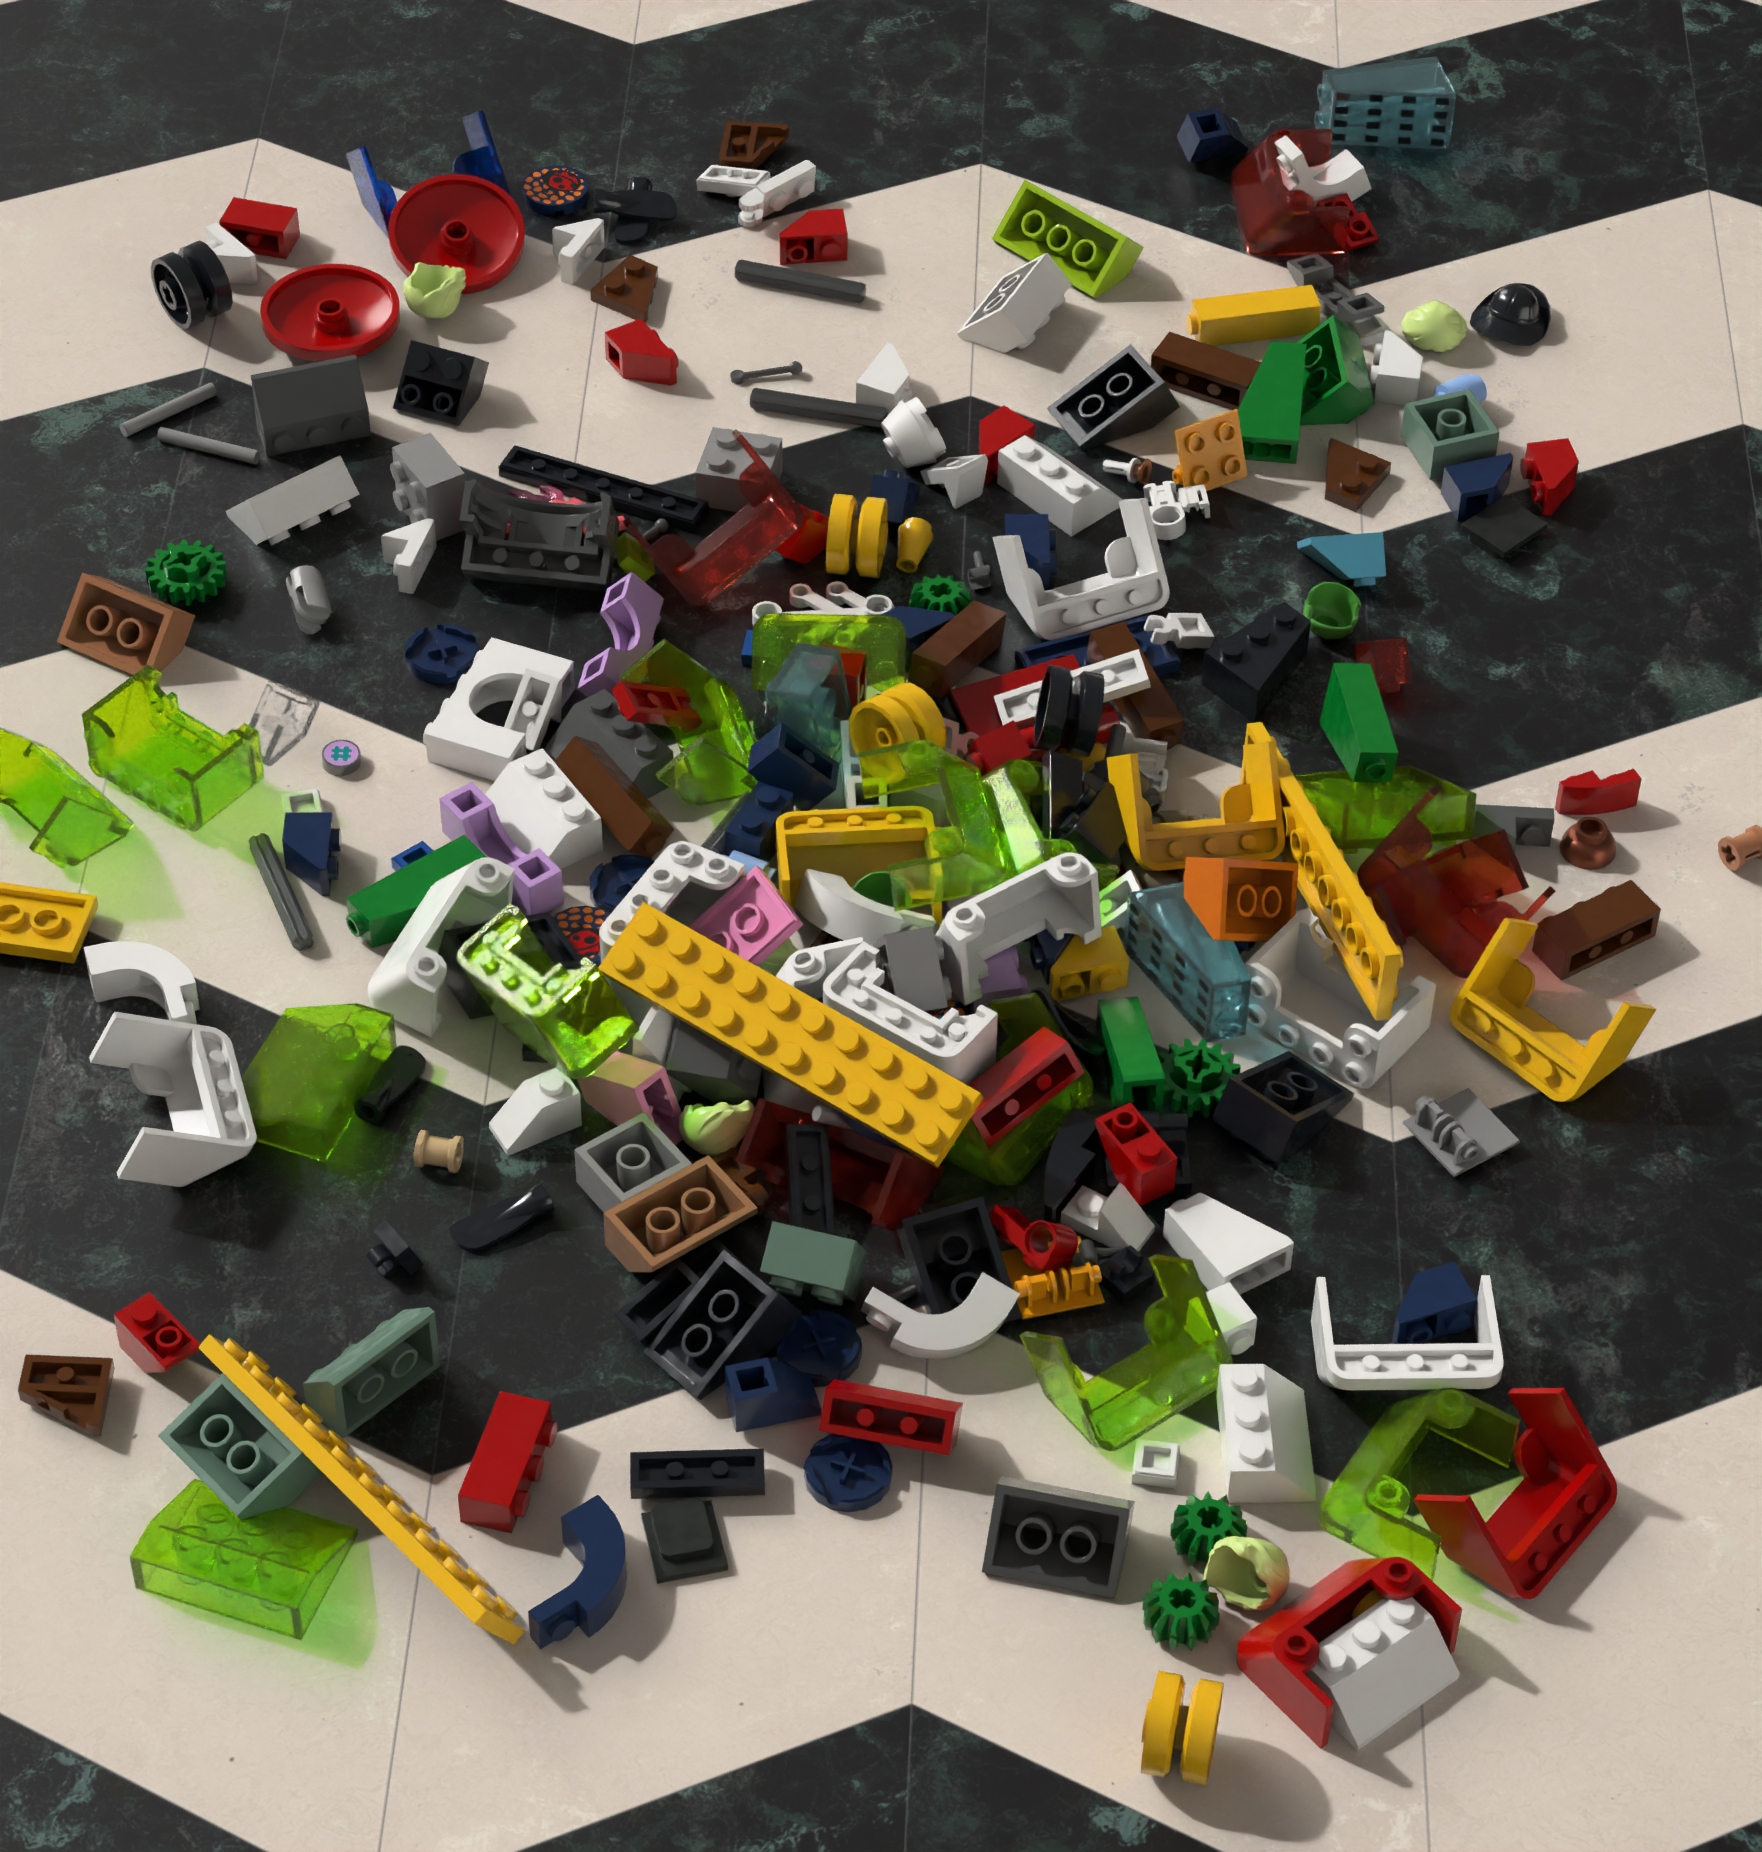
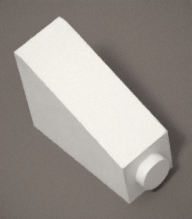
M1201 1192L1186 1200H1178L1165 1209L1163 1237L1209 1291L1230 1282L1239 1295L1291 1270L1294 1242L1288 1236Z

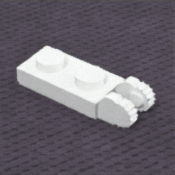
M805 160L762 182L756 188L747 192L746 195L740 196L739 208L742 210L738 215L740 226L742 225L746 228L755 227V225L762 223L763 217L775 211H780L786 205L814 192L816 166L809 160Z

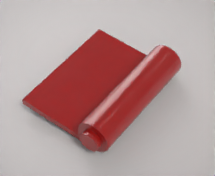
M1074 654L951 689L949 695L967 731L982 736L1003 726L994 696L1043 680L1049 665L1066 667L1070 671L1080 668ZM1105 704L1102 707V715L1095 743H1108L1111 726L1120 724L1118 714L1111 704ZM1034 725L1020 729L1019 731L1032 752L1028 762L1022 768L1042 763L1043 755L1048 750L1034 748ZM1064 737L1060 746L1055 750V752H1057V750H1059L1060 748H1065Z

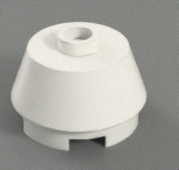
M917 397L905 403L901 400L881 423L887 437L883 439L887 451L892 458L898 457L905 468L936 463V458L946 452L945 443L937 427L934 428L931 420L925 413L927 412L926 408Z

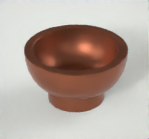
M1596 817L1581 818L1576 824L1566 830L1560 841L1561 855L1567 862L1578 868L1593 870L1606 867L1614 860L1616 855V842L1612 833L1607 829L1605 822Z

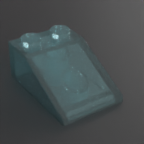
M797 643L789 657L784 659L782 667L773 681H770L766 687L765 700L769 704L772 721L776 726L781 722L840 765L842 762L840 721L849 720L852 712L840 650Z

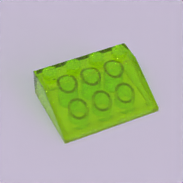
M1412 765L1395 766L1391 782H1353L1347 770L1293 774L1296 780L1301 781L1306 797L1310 803H1314L1318 817L1324 826H1328L1333 842L1344 854H1357L1360 848H1368L1374 851H1390L1391 846L1395 845L1419 849L1424 847V843L1430 842L1442 846L1456 845V840L1472 839L1477 794Z
M358 1003L286 1008L241 1077L257 1134L256 1141L326 1162L356 1114L354 1110L355 1102L367 1092L373 1076L397 1047L394 1014Z
M194 1479L149 1522L129 1557L137 1589L302 1640L358 1535V1529L288 1507L278 1508L240 1520L203 1481Z

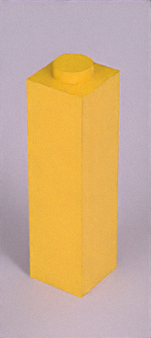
M1312 285L1193 299L1191 314H1187L1186 317L1187 330L1189 335H1194L1196 341L1211 346L1307 335L1320 324L1321 304Z

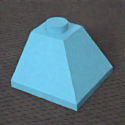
M1383 532L1310 537L1297 542V549L1341 580H1353L1354 587L1376 585L1375 578L1386 576Z

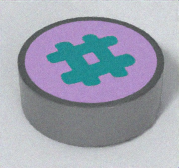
M336 740L328 743L322 750L323 768L329 774L335 776H346L354 773L361 764L359 747L348 740Z

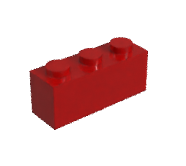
M1042 1027L970 1083L968 1086L979 1091L983 1096V1100L964 1127L965 1131L989 1148L1083 1075L1085 1071L1069 1043L1046 1027Z
M834 1379L825 1388L819 1431L950 1455L957 1444L963 1403Z
M500 1391L458 1494L460 1522L512 1534L517 1518L525 1517L530 1502V1492L528 1490L532 1482L539 1481L544 1465L543 1452L545 1447L551 1448L557 1434V1422L552 1421L551 1402Z

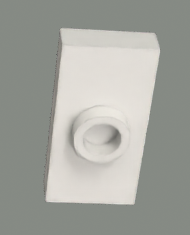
M711 165L696 180L697 190L724 193L728 197L743 196L756 188L757 185L770 179L771 175L768 171Z

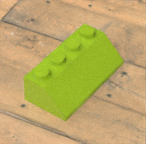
M1027 180L1023 181L992 237L994 241L1029 261L1048 253L1073 286L1094 298H1098L1128 277L1144 248L1127 236Z

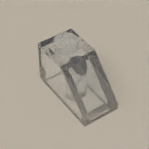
M268 681L238 750L267 766H272L307 735L321 701L293 686Z

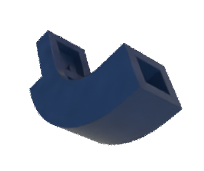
M599 1495L594 1496L561 1517L563 1544L580 1562L583 1569L569 1586L528 1611L530 1638L540 1649L553 1641L565 1639L577 1626L590 1638L613 1617L623 1599L627 1581L624 1534L616 1515Z

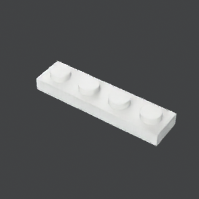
M1139 649L1070 671L1073 677V686L1076 678L1083 671L1103 674V703L1151 687ZM1043 680L994 696L1003 725L1013 720L1019 730L1034 725L1037 702Z

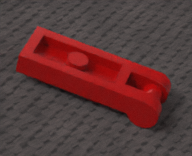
M620 681L611 690L618 702L620 713L627 721L680 727L682 732H691L702 724L697 710L691 709L689 705L691 698L684 688Z

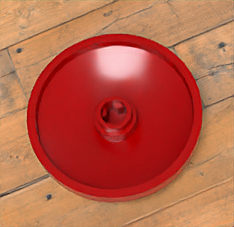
M448 174L433 177L409 189L393 208L388 226L391 254L397 266L407 277L412 274L415 264L418 262L427 265H441L443 267L447 265L449 268H452V266L465 269L466 276L465 289L461 291V294L483 291L505 279L518 264L525 243L523 216L512 197L502 188L488 180L464 174Z
M322 264L292 272L269 288L263 297L260 307L262 328L268 340L286 354L310 361H325L351 355L359 357L372 352L392 337L398 328L401 316L398 294L387 279L369 269L348 264Z

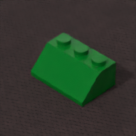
M1332 315L1297 342L1307 344L1300 425L1348 424L1375 404L1360 337L1336 316Z

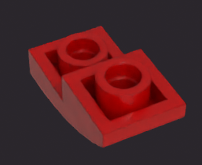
M1347 193L1317 202L1315 211L1336 241L1348 251L1379 241V237L1366 213L1358 214Z
M1634 769L1610 775L1602 780L1599 779L1593 770L1568 777L1565 780L1559 781L1555 810L1558 814L1593 815L1634 807L1637 805L1642 778Z

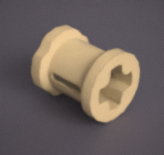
M420 1130L414 1148L413 1161L415 1167H423L425 1164L446 1167L450 1173H457L463 1159L464 1138L457 1135L453 1139L432 1136L429 1131Z

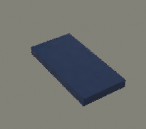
M1150 615L1124 621L1157 677L1181 671L1182 661L1169 641L1165 644H1154L1150 641L1154 631L1144 630V625ZM1097 629L1016 649L1015 661L1020 669L1074 654L1080 668L1091 665L1087 657L1090 632Z

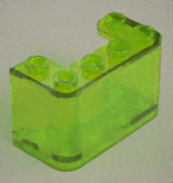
M770 613L758 618L754 624L751 689L777 690L785 685L789 679L790 672L796 671V653L867 654V678L873 688L884 692L899 683H908L909 631L905 623L898 618L884 615Z
M146 665L81 714L84 738L89 756L88 764L96 776L109 780L117 785L125 794L133 795L146 803L154 812H160L172 819L180 828L198 831L264 778L259 731L244 723L238 729H231L223 736L180 710L177 695L173 692L166 695L160 688L158 681L162 679L161 672Z
M509 903L462 945L457 953V961L507 1031L567 1077L572 1079L588 1077L613 1053L623 1047L639 1031V1028L596 964L584 957L579 962L582 967L575 970H566L560 963L554 965L527 925L528 920L522 911Z

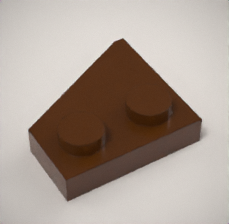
M726 121L719 156V166L755 170L789 138V124Z
M629 255L590 290L591 301L634 320L642 319L646 323L649 305L652 304L654 296L653 289L656 287L658 280V266Z
M1331 438L1328 443L1325 500L1357 512L1390 474L1391 462Z
M26 1354L18 1386L20 1400L92 1436L101 1437L115 1370L113 1358Z

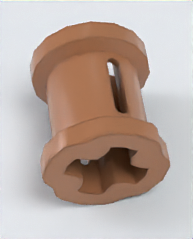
M1751 826L1745 830V833L1734 838L1726 836L1719 840L1718 853L1723 864L1728 869L1736 871L1741 869L1744 863L1754 858L1762 859V828L1760 826Z

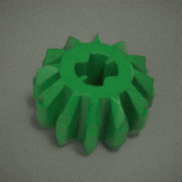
M937 574L934 579L924 576L921 583H916L913 586L909 607L951 612L956 616L972 602V597L970 596V591L965 586V582H955L953 575L941 578Z
M1208 1491L1203 1500H1200L1190 1494L1188 1500H1186V1505L1177 1506V1509L1174 1511L1173 1523H1171L1170 1536L1172 1541L1175 1542L1177 1555H1188L1190 1566L1198 1561H1203L1207 1565L1209 1553L1220 1539L1232 1536L1246 1537L1247 1524L1246 1520L1242 1519L1241 1507L1229 1506L1227 1495L1219 1500L1212 1499Z
M1170 1572L1166 1578V1583L1154 1580L1150 1593H1146V1597L1143 1599L1142 1610H1144L1143 1623L1145 1630L1153 1631L1155 1643L1168 1640L1172 1652L1178 1644L1184 1643L1192 1651L1196 1646V1640L1208 1643L1212 1630H1216V1626L1219 1625L1220 1613L1218 1612L1219 1599L1217 1593L1209 1592L1207 1579L1194 1583L1190 1572L1184 1579H1177Z

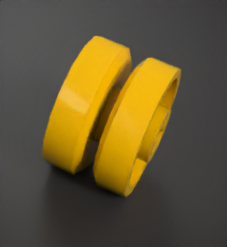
M834 494L827 531V573L847 575L853 564L854 553H856V570L859 576L869 578L880 577L888 539L887 499L867 497L862 504L860 518L858 519V503L853 495Z
M899 683L885 690L880 695H875L859 703L853 708L849 717V735L861 763L873 775L886 774V781H895L916 768H921L942 756L946 746V728L938 707L923 689L912 683Z
M1159 1670L1152 1700H1148L1141 1739V1742L1144 1743L1141 1773L1164 1778L1171 1770L1175 1750H1181L1179 1774L1182 1781L1206 1786L1218 1729L1224 1683L1200 1678L1194 1685L1190 1706L1183 1705L1186 1685L1183 1675Z

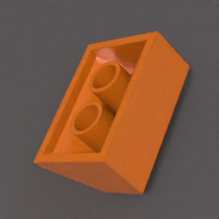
M1186 857L1183 875L1184 899L1213 940L1268 942L1296 915L1298 863Z

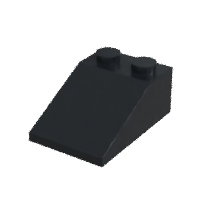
M1130 344L1055 401L1047 410L1083 451L1152 429L1180 406L1163 379Z
M549 912L444 930L438 954L443 957L446 963L447 975L444 981L470 1019L506 1013L532 999L534 990L547 991L573 977L576 973L584 971L586 963Z
M1287 1051L1229 1078L1211 1119L1221 1125L1223 1130L1231 1137L1242 1139L1256 1148L1257 1153L1261 1157L1279 1163L1297 1154L1352 1100L1354 1093L1290 1051Z
M983 1197L901 1220L897 1234L910 1274L927 1314H943L961 1305L969 1296L982 1272L1013 1289ZM1017 1301L1003 1324L1022 1318Z
M723 1250L643 1352L701 1401L725 1383V1366L757 1360L779 1343L801 1315L802 1311L749 1267Z

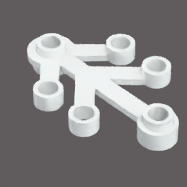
M839 581L831 582L827 585L826 599L813 592L806 584H795L790 588L791 605L797 608L809 606L815 610L782 612L778 604L764 601L753 607L752 624L756 630L777 632L780 626L818 624L808 633L801 634L796 639L797 654L803 658H812L818 654V644L844 622L855 623L846 631L836 633L833 637V645L855 649V641L869 631V620L895 607L892 601L884 595H871L864 598L848 589L845 583ZM846 603L853 608H841L840 605Z

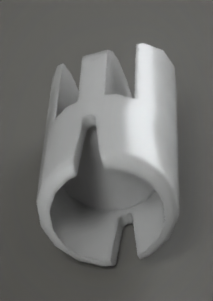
M303 565L294 568L290 572L291 580L287 576L286 586L298 627L305 634H314L321 629V624L327 621L330 613H332L322 574L313 566Z

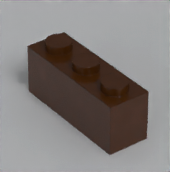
M1170 331L1151 355V367L1163 379L1169 389L1231 410H1238L1261 363Z
M1629 880L1616 887H1609L1603 893L1589 900L1577 902L1571 908L1557 915L1548 916L1537 923L1538 928L1535 931L1532 952L1562 981L1655 937L1661 908L1632 880Z

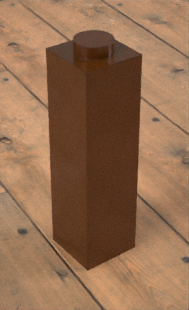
M975 600L912 653L908 683H912L923 689L926 693L938 698L944 696L1001 646L1007 613Z
M1125 622L1091 631L1087 649V657L1091 664L1139 649L1151 687L1113 699L1135 738L1168 742L1167 750L1180 744L1184 720Z
M574 736L555 760V764L600 815L601 821L628 852L652 859L664 847L667 838L675 829L598 743Z

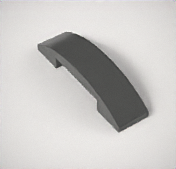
M1318 253L1287 261V268L1297 286H1313L1321 304V313L1328 318L1334 315L1343 323H1350L1384 312V305L1369 293L1356 296L1335 280L1333 265Z

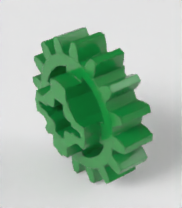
M182 540L181 545L177 546L170 542L167 543L168 550L156 549V558L147 559L148 568H145L150 592L157 593L158 600L160 601L169 597L171 605H176L179 600H185L187 606H190L192 600L195 599L202 603L206 602V594L216 596L218 594L217 587L225 586L224 577H227L226 563L223 561L222 552H215L214 545L212 544L203 548L200 540H197L193 545H188L186 540Z
M1185 1039L1184 1047L1179 1048L1174 1043L1169 1044V1053L1161 1051L1158 1053L1165 1076L1163 1103L1171 1101V1111L1174 1113L1184 1108L1188 1117H1192L1195 1111H1201L1204 1118L1209 1117V1109H1216L1229 1078L1240 1074L1241 1066L1240 1064L1233 1063L1234 1054L1232 1052L1222 1055V1045L1218 1043L1212 1048L1206 1047V1039H1201L1199 1045H1192L1189 1039Z

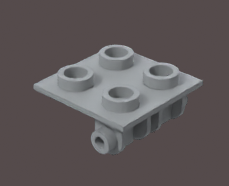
M1469 1088L1440 1103L1435 1098H1429L1426 1095L1422 1096L1415 1103L1416 1115L1403 1121L1407 1129L1453 1177L1520 1143V1140Z

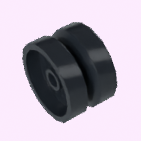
M199 240L180 248L178 254L171 252L152 261L151 278L155 292L165 312L178 327L182 329L190 328L204 322L205 316L215 317L231 309L233 298L228 276L217 255L206 243Z
M1054 665L1047 667L1041 684L1035 714L1034 748L1055 751L1060 746L1064 737V744L1068 754L1082 757L1090 756L1102 715L1104 698L1103 674L1083 671L1076 678L1073 686V677L1069 668Z

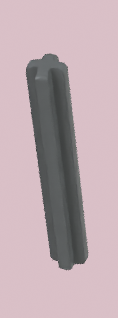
M742 259L738 260L734 270L735 278L742 281L857 303L863 302L866 296V284L857 281Z
M754 388L750 395V407L765 411L882 428L881 423L887 417V409L878 406Z
M261 833L258 836L250 837L249 849L293 948L299 951L304 948H310L314 943L312 931L269 836Z

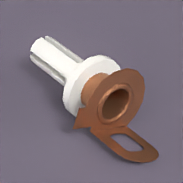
M1133 458L1130 463L1108 459L1103 462V466H1105L1103 471L1126 475L1130 483L1141 481L1140 483L1147 484L1151 478L1152 463L1148 458L1143 461L1142 465L1138 458Z

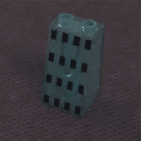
M1436 56L1323 70L1322 84H1319L1317 87L1320 106L1319 111L1315 112L1314 120L1317 131L1322 132L1326 143L1449 149L1456 93Z
M1184 882L1129 892L1124 948L1127 955L1201 1037L1206 1039L1207 1043L1246 1035L1251 978L1234 941L1212 939L1184 899Z

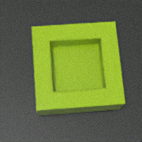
M624 532L617 539L618 565L625 573L633 572L646 582L655 574L652 549Z

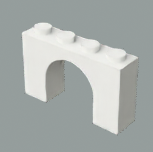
M491 637L484 649L476 653L473 665L467 674H462L459 678L457 688L452 696L443 701L440 713L434 722H430L426 726L423 734V743L426 744L428 762L495 781L509 762L527 755L526 737L524 733L485 722L478 718L476 714L490 704L500 701H514L526 668L562 680V709L575 689L574 661Z

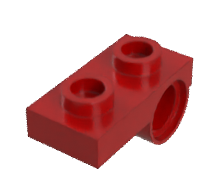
M997 1204L990 1211L991 1223L998 1228L996 1235L1006 1244L1018 1247L1025 1254L1023 1260L1032 1269L1039 1273H1045L1048 1270L1058 1273L1059 1268L1064 1267L1067 1269L1073 1261L1072 1258L1078 1247V1238L1071 1227L1042 1220L1032 1223L1020 1210ZM1052 1235V1236H1053V1242H1052V1246H1051L1050 1249H1049V1247H1048V1242H1049L1050 1236Z

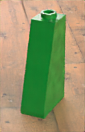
M1271 341L1238 408L1245 460L1296 464L1307 344Z
M1333 663L1320 725L1353 782H1391L1398 750L1371 664Z
M465 835L458 837L346 898L348 909L346 923L349 930L355 937H361L371 948L395 942L436 881L477 859L486 858L487 856Z
M1138 996L1098 1000L1096 1030L1099 1041L1105 1047L1102 1058L1113 1109L1115 1110L1131 1102L1138 1111L1158 1110L1159 1114H1162L1165 1076Z

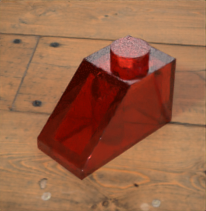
M1407 637L1353 644V652L1357 663L1371 664L1380 693L1401 691L1400 684L1411 683Z

